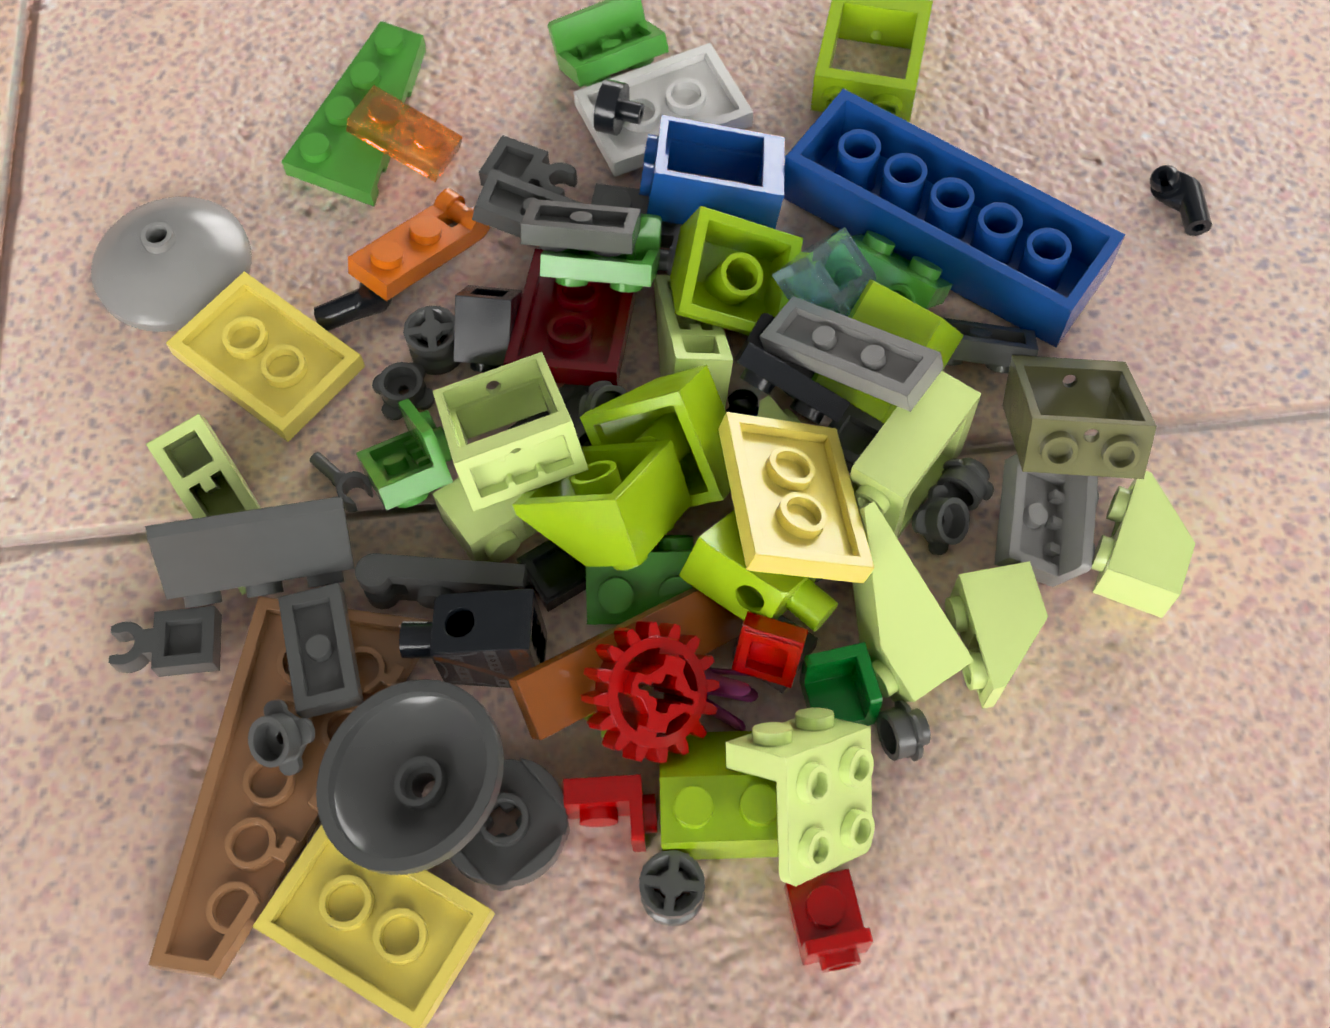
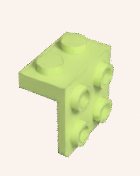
M804 708L795 712L794 719L782 723L765 722L756 724L752 727L751 734L726 742V768L777 782L778 857L781 881L798 886L868 852L875 830L872 816L871 776L874 760L871 754V726L834 718V712L830 709Z

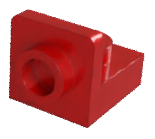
M641 774L563 779L564 807L569 819H580V825L584 827H607L617 824L618 816H630L633 852H646L645 834L658 833L656 794H643Z
M849 868L821 874L798 886L785 883V894L803 966L819 962L822 972H833L860 964L859 953L867 952L874 941L870 928L864 927Z

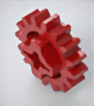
M637 621L635 631L632 628H616L614 630V638L617 646L598 644L595 650L603 660L600 668L586 667L583 673L589 679L596 681L595 690L581 695V702L596 705L598 711L587 721L589 728L601 731L607 730L601 744L605 748L616 751L622 749V757L642 762L645 757L649 761L666 763L668 751L686 755L689 753L686 737L690 735L704 738L707 734L704 726L699 722L702 714L716 715L718 708L706 701L707 692L720 688V681L707 679L704 673L714 663L713 657L711 655L694 654L701 639L696 635H680V625L660 623L658 626L656 621ZM636 656L635 662L628 665L630 661ZM638 684H646L653 687L654 691L662 693L664 698L650 696L649 692L640 689Z

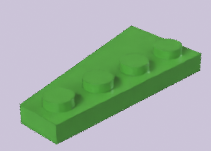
M383 21L379 22L281 161L286 175L370 206H375L379 194L377 185L381 173H386L391 158L389 149L395 132L399 133L404 119L402 109L406 98L411 97L426 52L423 35Z

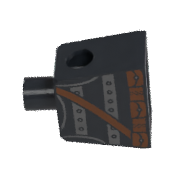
M534 589L441 594L434 601L433 621L402 622L399 648L402 658L432 659L444 682L457 685L511 688L508 679L546 661L547 630Z

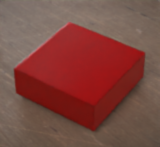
M747 611L731 670L791 688L808 629Z

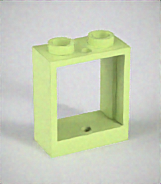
M542 352L433 391L453 464L473 512L589 470L572 419ZM491 381L499 382L495 389H488L486 386ZM547 410L549 412V415L470 444L467 442V439Z
M941 371L911 412L897 407L851 468L850 480L858 508L874 501L896 537L899 538L911 522L914 512L928 498L929 489L933 485H937L942 477L943 464L949 459L957 458L961 453L982 393Z

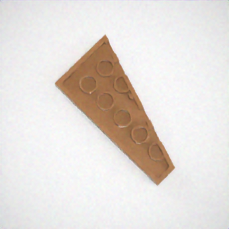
M258 596L148 965L159 970L221 980L251 932L253 924L272 898L318 824L320 818L317 808L316 789L319 768L324 753L342 722L358 707L354 706L308 718L314 725L315 738L313 742L307 744L303 752V767L300 772L289 776L281 773L279 766L273 768L265 767L254 759L248 745L249 729L256 719L265 716L264 706L269 701L283 700L287 704L288 710L299 717L295 710L279 601L276 598ZM347 609L363 700H367L374 694L392 685L406 682L419 659L401 657L399 648L401 624L403 621L433 620Z

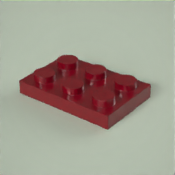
M535 249L504 359V365L542 352L556 383L590 386L598 381H609L612 385L618 386L637 292H620L611 289L610 283L589 281L587 285L581 287L559 285L556 283V278L540 276L541 253L544 250Z

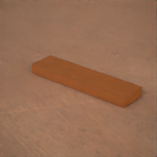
M693 587L508 679L531 738L541 741L597 711L596 705L581 702V695L595 690L596 681L589 679L583 673L586 667L600 668L603 660L595 650L598 644L617 646L614 638V630L616 628H632L635 631L637 621H656L658 626L660 623L680 625V635H696L701 639L694 654L705 655L739 637L744 620ZM636 656L630 661L628 665L635 662ZM638 684L639 688L646 686V684Z

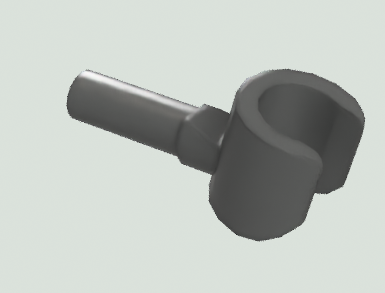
M316 452L311 456L310 463L332 482L337 489L338 496L343 497L346 511H358L354 501L346 496L353 488H362L373 498V489L366 475L356 471L348 473L340 471L320 452Z

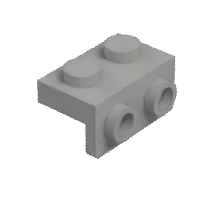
M1017 453L1006 459L994 564L1001 567L1030 561L1036 581L1051 587L1090 571L1095 555L1094 528L1096 506L1099 500L1097 490L1098 476L1022 472Z

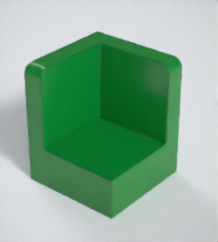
M865 642L813 653L804 657L799 682L807 708H826L834 712V718L867 726L875 724L883 699Z

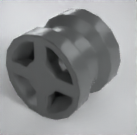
M441 306L419 308L410 314L404 323L403 333L413 363L421 364L426 374L442 375L451 372L461 363L454 361L455 315L450 310ZM440 339L441 344L437 345V341Z
M669 850L652 856L642 868L639 877L641 902L646 913L657 923L666 926H681L693 920L701 910L705 898L704 873L699 863L687 853ZM683 892H690V894H683L681 898L677 899L675 902V899L679 897Z

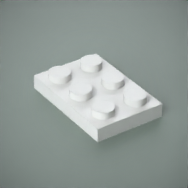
M711 43L610 78L611 80L628 83L630 90L629 100L644 104V115L641 124L624 122L623 128L617 136L598 132L594 129L595 103L603 81L574 91L575 106L614 177L643 167L648 134L658 135L661 115L738 129H746L753 126V111Z

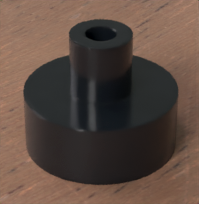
M611 79L603 81L594 109L595 131L617 136L621 132L624 122L641 124L644 115V104L629 100L630 90L628 83Z

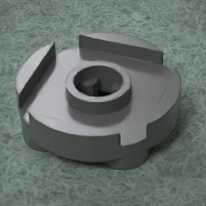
M520 758L521 761L514 759L504 760L503 778L499 795L491 811L492 813L499 807L506 813L511 812L515 808L522 813L516 820L518 830L510 836L505 833H500L497 836L490 834L488 831L495 823L492 816L489 815L474 838L450 858L455 867L468 879L498 891H505L514 886L525 885L546 873L562 853L564 843L568 839L570 832L568 815L564 807V795L559 784L541 765Z

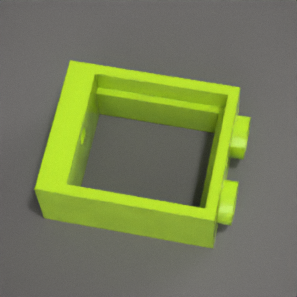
M831 0L814 74L811 110L824 112L842 89H845L910 123L933 1ZM845 39L910 49L905 79L831 68L837 40Z

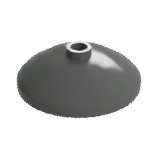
M423 679L402 682L379 691L361 703L350 713L335 732L328 744L319 768L316 789L318 814L322 827L333 846L355 864L367 870L387 875H405L424 871L441 864L459 852L482 828L499 795L504 770V753L500 733L493 718L484 706L468 692L458 686L439 680ZM435 781L433 789L428 795L423 797L425 786L429 782Z

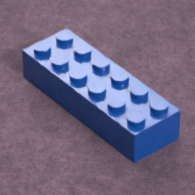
M842 89L785 156L784 199L851 236L865 235L866 231L878 233L894 242L896 246L893 252L911 261L913 256H918L934 263L943 270L940 277L953 284L950 289L951 291L1021 329L1035 330L1037 338L1055 348L1060 344L1108 275L1126 235L845 89Z

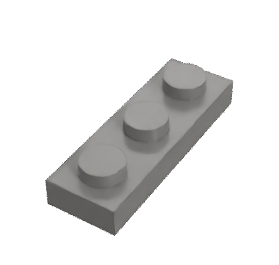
M792 296L759 336L765 352L910 412L944 368L941 352Z

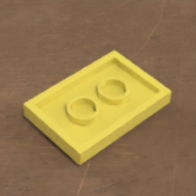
M245 271L166 342L171 353L287 442L365 367L363 359L358 352Z
M726 412L718 430L746 570L865 583L874 569V564L837 429Z
M321 824L252 927L411 1028H426L495 913L489 907L427 870L405 875H387L367 870L355 864L333 846Z

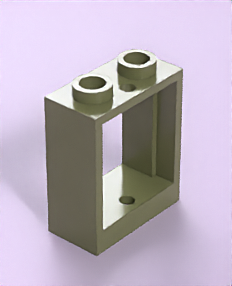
M1011 355L1003 409L1022 472L1144 479L1157 425L1126 362ZM1067 375H1074L1076 377L1072 383L1066 384L1063 382ZM1090 429L1098 431L1095 436L1084 435Z

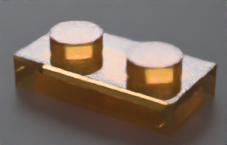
M373 85L347 119L346 131L435 183L459 151L463 136Z

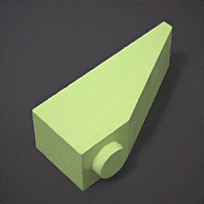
M656 275L654 279L660 377L707 365L723 406L726 408L733 357L724 329L675 314L670 275Z
M200 414L146 443V446L193 519L261 508L210 424ZM245 587L238 588L242 595L246 594Z
M873 501L858 508L874 564V569L865 583L852 582L859 642L866 643L882 696L885 698L890 697L892 702L898 700L915 702L974 660Z

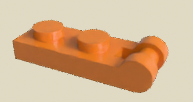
M447 188L439 193L433 205L348 257V273L381 298L388 301L480 241L488 233L490 226L473 221L472 217L475 207L470 208L465 205L463 196L453 189ZM453 222H455V223L457 224L456 226H454V227H452V228H451L450 226H448V225H450V224L453 223Z

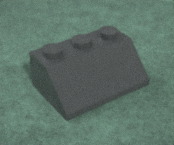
M342 496L145 526L147 540L166 599L183 597L185 608L222 602V590L240 587L246 588L247 598L284 592L283 580L301 577L307 578L308 588L344 582L343 570L354 569Z

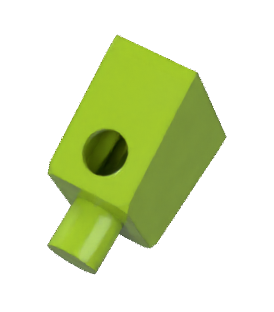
M735 510L699 536L679 574L685 582L742 620H745L747 611L777 620L789 610L815 632L825 623L838 606L837 601L814 583L817 578L746 570Z

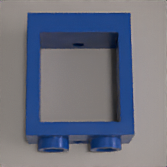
M661 115L658 135L648 134L643 159L639 195L649 197L646 214L659 215L662 221L683 225L700 206L776 229L784 199L785 137Z

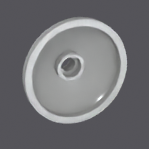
M195 197L159 199L131 210L108 229L100 240L93 256L91 266L92 283L104 307L119 321L134 328L147 331H176L183 328L244 271L249 274L252 262L251 246L238 219L217 203Z

